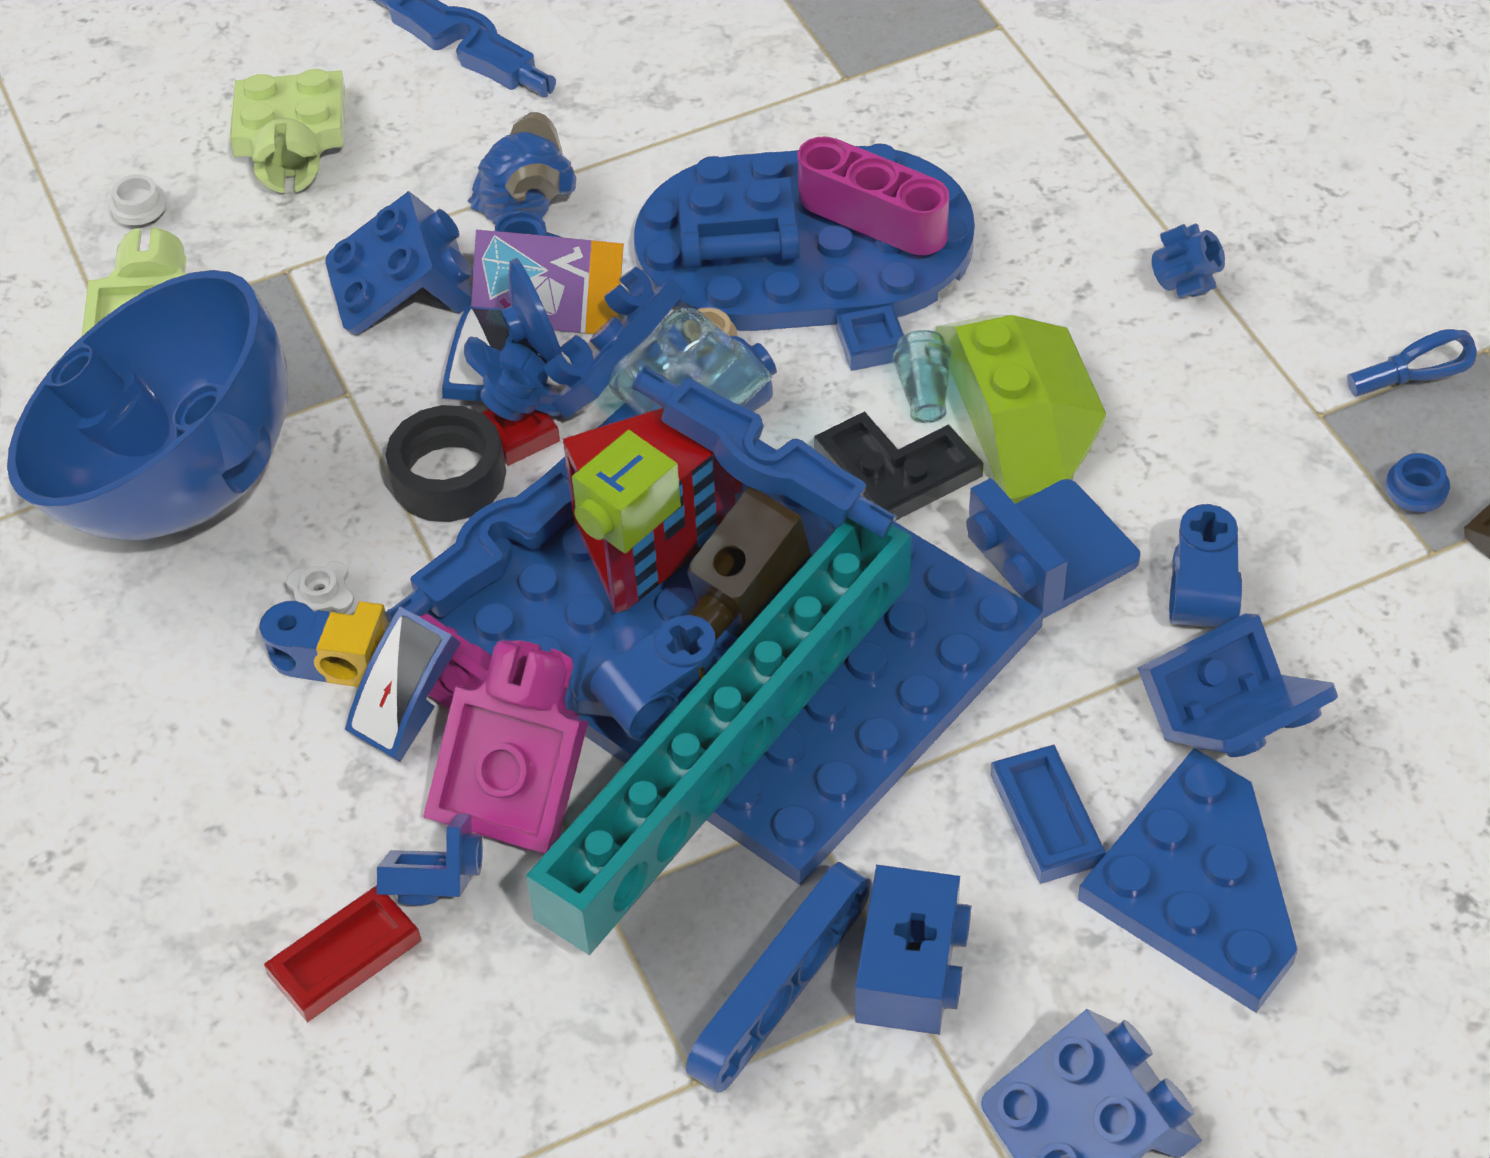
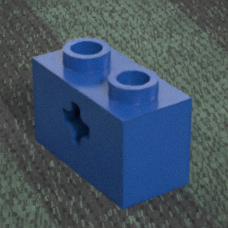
M876 864L855 984V1023L940 1035L944 1008L957 1010L960 997L963 966L950 965L953 946L967 947L972 905L959 903L960 876ZM910 948L920 950V952L910 950Z

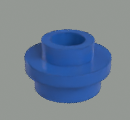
M1413 453L1404 456L1391 467L1387 474L1385 488L1390 499L1398 506L1409 511L1428 512L1439 508L1445 503L1450 490V481L1444 465L1438 459L1423 453Z

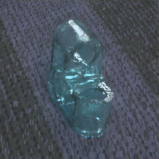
M681 308L667 315L660 325L633 352L627 354L619 361L610 376L609 387L611 392L634 413L641 415L663 408L638 391L632 390L635 377L645 365L678 386L685 379L690 378L716 394L743 407L773 377L748 348L738 340L731 339L702 312L694 308ZM697 343L693 348L688 350L689 347Z

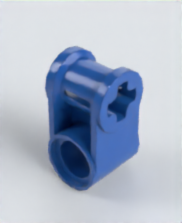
M1200 504L1188 509L1181 519L1179 544L1175 547L1172 559L1169 621L1170 624L1219 627L1240 616L1242 576L1241 572L1238 571V526L1236 519L1224 508L1212 504Z
M693 615L674 617L626 651L619 652L606 660L594 673L590 682V691L632 739L638 741L648 739L700 682L699 668L702 667L704 677L718 662L713 655L716 650L715 632L710 623L701 617ZM676 636L679 647V651L677 652L675 651V645L673 640Z

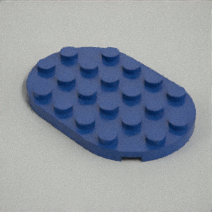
M878 143L871 146H856L935 178L944 183L949 190L948 240L945 246L938 252L929 255H916L804 208L799 201L798 150L724 157L709 156L700 160L698 164L670 177L646 200L639 212L634 229L635 258L637 267L650 279L652 291L673 277L686 291L674 306L686 311L687 316L701 308L719 309L727 314L737 331L836 325V315L893 305L898 318L928 307L938 301L939 291L954 279L960 281L970 264L973 254L974 214L967 195L960 185L944 170L933 163L913 154L895 150L887 144ZM790 177L799 237V259L782 260L781 254L703 260L701 261V267L684 268L677 186Z

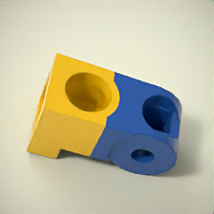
M284 601L275 604L264 613L260 620L259 629L272 666L280 674L295 678L359 687L366 668L389 626V622L385 616L384 604L359 601L354 615L320 610L313 611L305 603Z

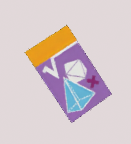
M476 229L471 306L507 308L511 306L508 287L509 261L518 258L539 295L553 330L595 334L612 317L615 316L617 319L619 317V314L608 306L604 296L621 284L619 279L622 276L624 243Z

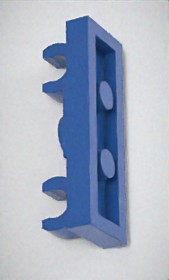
M633 267L619 279L629 290L630 294L619 284L604 296L606 303L613 311L626 315V317L620 322L614 316L595 332L589 340L595 347L593 351L587 342L577 335L565 342L560 348L570 359L571 364L561 354H558L544 365L547 375L554 382L567 385L552 402V405L565 418H568L599 397L685 294L686 291L673 277L652 291L651 281L648 276L638 267Z

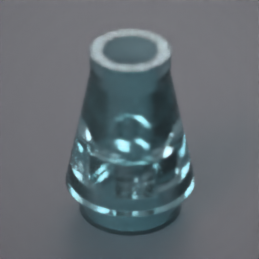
M930 330L913 331L902 336L897 342V349L892 357L910 407V416L912 420L918 423L937 422L943 419L947 413L945 402L952 351L945 344L941 334Z

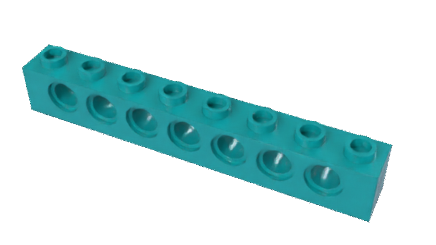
M849 518L832 533L526 874L535 921L589 956L910 585V534L892 525L887 535L881 540L877 535Z

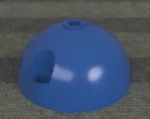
M207 270L192 272L169 279L145 290L95 324L64 353L46 374L24 407L15 426L8 448L7 471L10 484L17 495L58 523L91 535L123 540H148L187 530L214 517L243 496L265 470L278 441L288 406L287 361L272 317L255 290L243 277L229 271Z

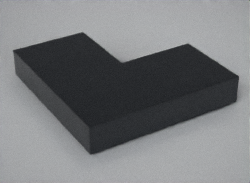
M865 411L814 436V449L838 467L865 482L866 488L862 496L888 512L896 514L895 521L983 477V461L949 424L900 449L890 441Z

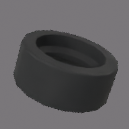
M440 405L423 409L403 420L389 437L385 456L396 500L411 514L428 521L452 522L468 518L483 507L493 503L503 490L506 465L502 442L497 427L483 413L465 406ZM446 447L466 448L482 456L477 465L468 472L445 480L427 479L411 471V468L418 459L431 451Z

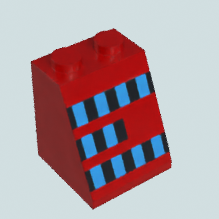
M664 407L563 439L574 522L615 613L627 610L637 601L639 602L693 558L735 505V494L742 493L743 491L742 482L734 478L721 466L711 450L661 420ZM627 430H630L678 464L681 507L627 553H623L604 538L598 540L591 537L578 523L574 513L576 506L572 476Z

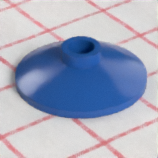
M518 258L510 260L508 287L511 306L501 310L502 318L514 343L526 339L546 362L558 354L563 356L551 322L529 275Z

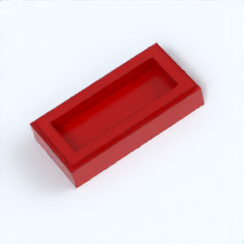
M376 885L265 962L264 967L268 977L308 1023L422 940L417 926L389 895L377 894Z

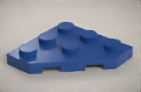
M1195 748L1192 749L1079 886L1078 900L1255 1013H1257L1294 964L1298 948L1252 782Z

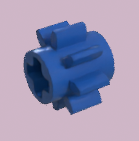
M1195 223L1188 227L1182 224L1160 234L1161 241L1165 247L1153 252L1151 262L1154 275L1158 283L1165 290L1172 291L1176 289L1178 297L1183 298L1188 295L1194 297L1217 287L1212 275L1224 269L1225 254L1219 239L1213 232L1209 230L1200 232L1199 225Z

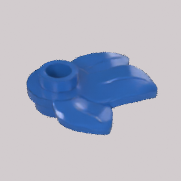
M469 337L464 344V356L466 362L483 377L484 388L480 396L484 404L491 411L511 421H519L525 413H532L534 410L551 416L561 415L552 405V402L558 397L560 392L546 383L548 380V375L544 369L546 363L535 351L518 343H509L500 351L490 347L478 337Z

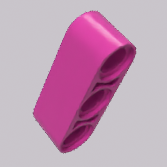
M828 136L815 137L807 140L800 146L798 150L799 201L804 208L908 253L929 255L938 252L945 246L948 240L949 190L944 183L836 138Z

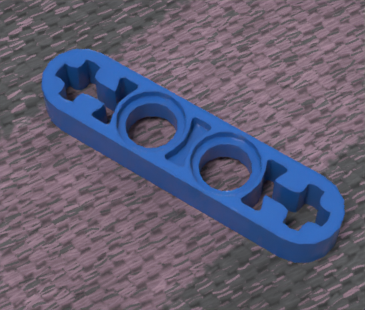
M837 862L831 866L701 1032L686 1062V1072L688 1075L717 1093L723 1092L734 1082L853 926L868 901L872 888L870 878L842 862Z

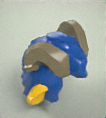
M539 112L528 113L513 125L510 135L502 137L492 145L478 166L479 171L472 187L473 193L468 202L471 204V209L485 213L486 218L493 220V224L496 225L503 215L513 211L533 212L543 218L549 211L550 202L558 194L571 195L575 191L577 178L574 169L571 166V162L563 156L557 129L546 115Z

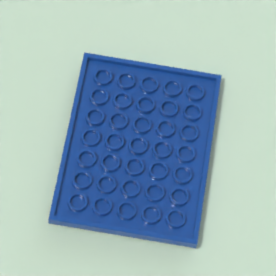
M637 392L597 428L663 407ZM757 439L755 447L763 453H773L776 451L773 447ZM563 457V458H562L556 465H554L550 470H552L554 467H556V466L559 465V464H564V465H566V459H565V457ZM742 483L743 491L742 493L735 494L736 502L749 486ZM763 492L802 516L811 557L838 528V526L833 525L785 495ZM573 517L538 549H530L510 538L504 537L495 540V544L507 557L508 567L504 576L467 598L444 617L437 616L431 610L426 614H429L446 627L453 628L457 631L456 634L472 645H478L490 655H492L494 646L498 641L520 640L538 644L544 651L551 652V648L561 651L572 658L573 670L565 698L567 710L574 711L579 715V719L588 721L585 737L626 764L648 739L640 741L632 739L613 717L578 713L576 697L589 646L627 650L659 629L666 621L677 616L687 615L697 603L687 573L689 565L695 556L639 602L637 601L627 610L615 613ZM894 522L893 526L911 535L910 585L706 820L799 885L811 875L1042 628L1044 611L1042 612L1039 608L897 522ZM726 630L716 640V650L713 655L717 660L738 639ZM676 636L673 640L675 645V651L677 652L679 651V647Z

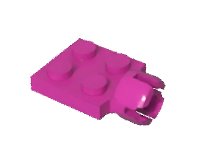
M520 640L498 641L493 649L486 681L480 688L455 687L423 815L424 818L449 825L456 814H471L473 833L543 854L551 848L560 837L588 721L571 715L567 711L565 703L573 670L572 658L552 648L551 652L544 651L540 645Z

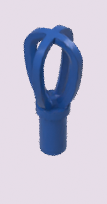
M1455 329L1440 330L1415 341L1400 354L1388 357L1387 361L1348 374V386L1352 394L1357 397L1394 383L1397 385L1407 383L1409 379L1431 380L1467 371L1474 365L1477 349L1474 339L1468 331ZM1454 340L1463 346L1462 353L1452 361L1420 369L1408 368L1410 362L1436 347Z

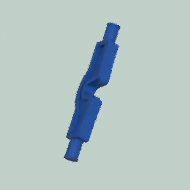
M373 0L389 8L391 20L394 24L410 32L433 50H441L463 39L459 43L456 53L458 61H460L461 66L488 77L509 90H514L523 84L537 92L540 96L548 97V92L551 94L555 89V77L535 67L533 53L497 34L494 24L486 16L475 10L458 6H447L438 0Z
M647 365L635 377L632 390L638 391L664 407L661 418L664 423L711 450L721 466L734 478L747 486L769 494L785 495L838 527L842 526L849 518L877 535L881 540L884 539L897 517L896 514L888 512L862 496L866 488L865 482L832 463L803 440L791 439L773 453L759 451L755 445L764 427L759 414L716 394L693 379L687 378L678 386L650 369Z
M557 465L518 496L495 501L472 515L460 529L456 543L411 576L410 581L413 592L394 607L385 611L389 624L400 606L419 617L425 615L430 610L437 616L444 617L467 598L503 577L508 567L507 557L495 544V540L505 537L530 549L540 548L573 517L566 465Z

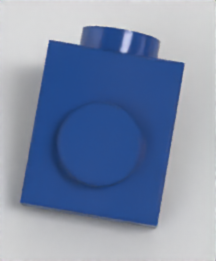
M456 814L447 826L446 852L390 850L377 866V894L397 895V901L406 905L433 904L439 900V896L460 897L471 881V875L479 876L482 868V835L472 834L471 814Z

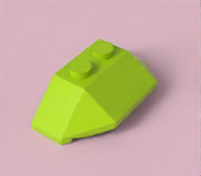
M987 315L936 326L935 335L999 487L1016 504L1060 480H1074V474L1086 458L1106 422V411L1068 328L1016 315Z

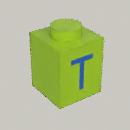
M627 430L572 476L576 506L574 513L578 523L591 537L598 540L604 538L623 553H627L681 507L678 464L630 430Z

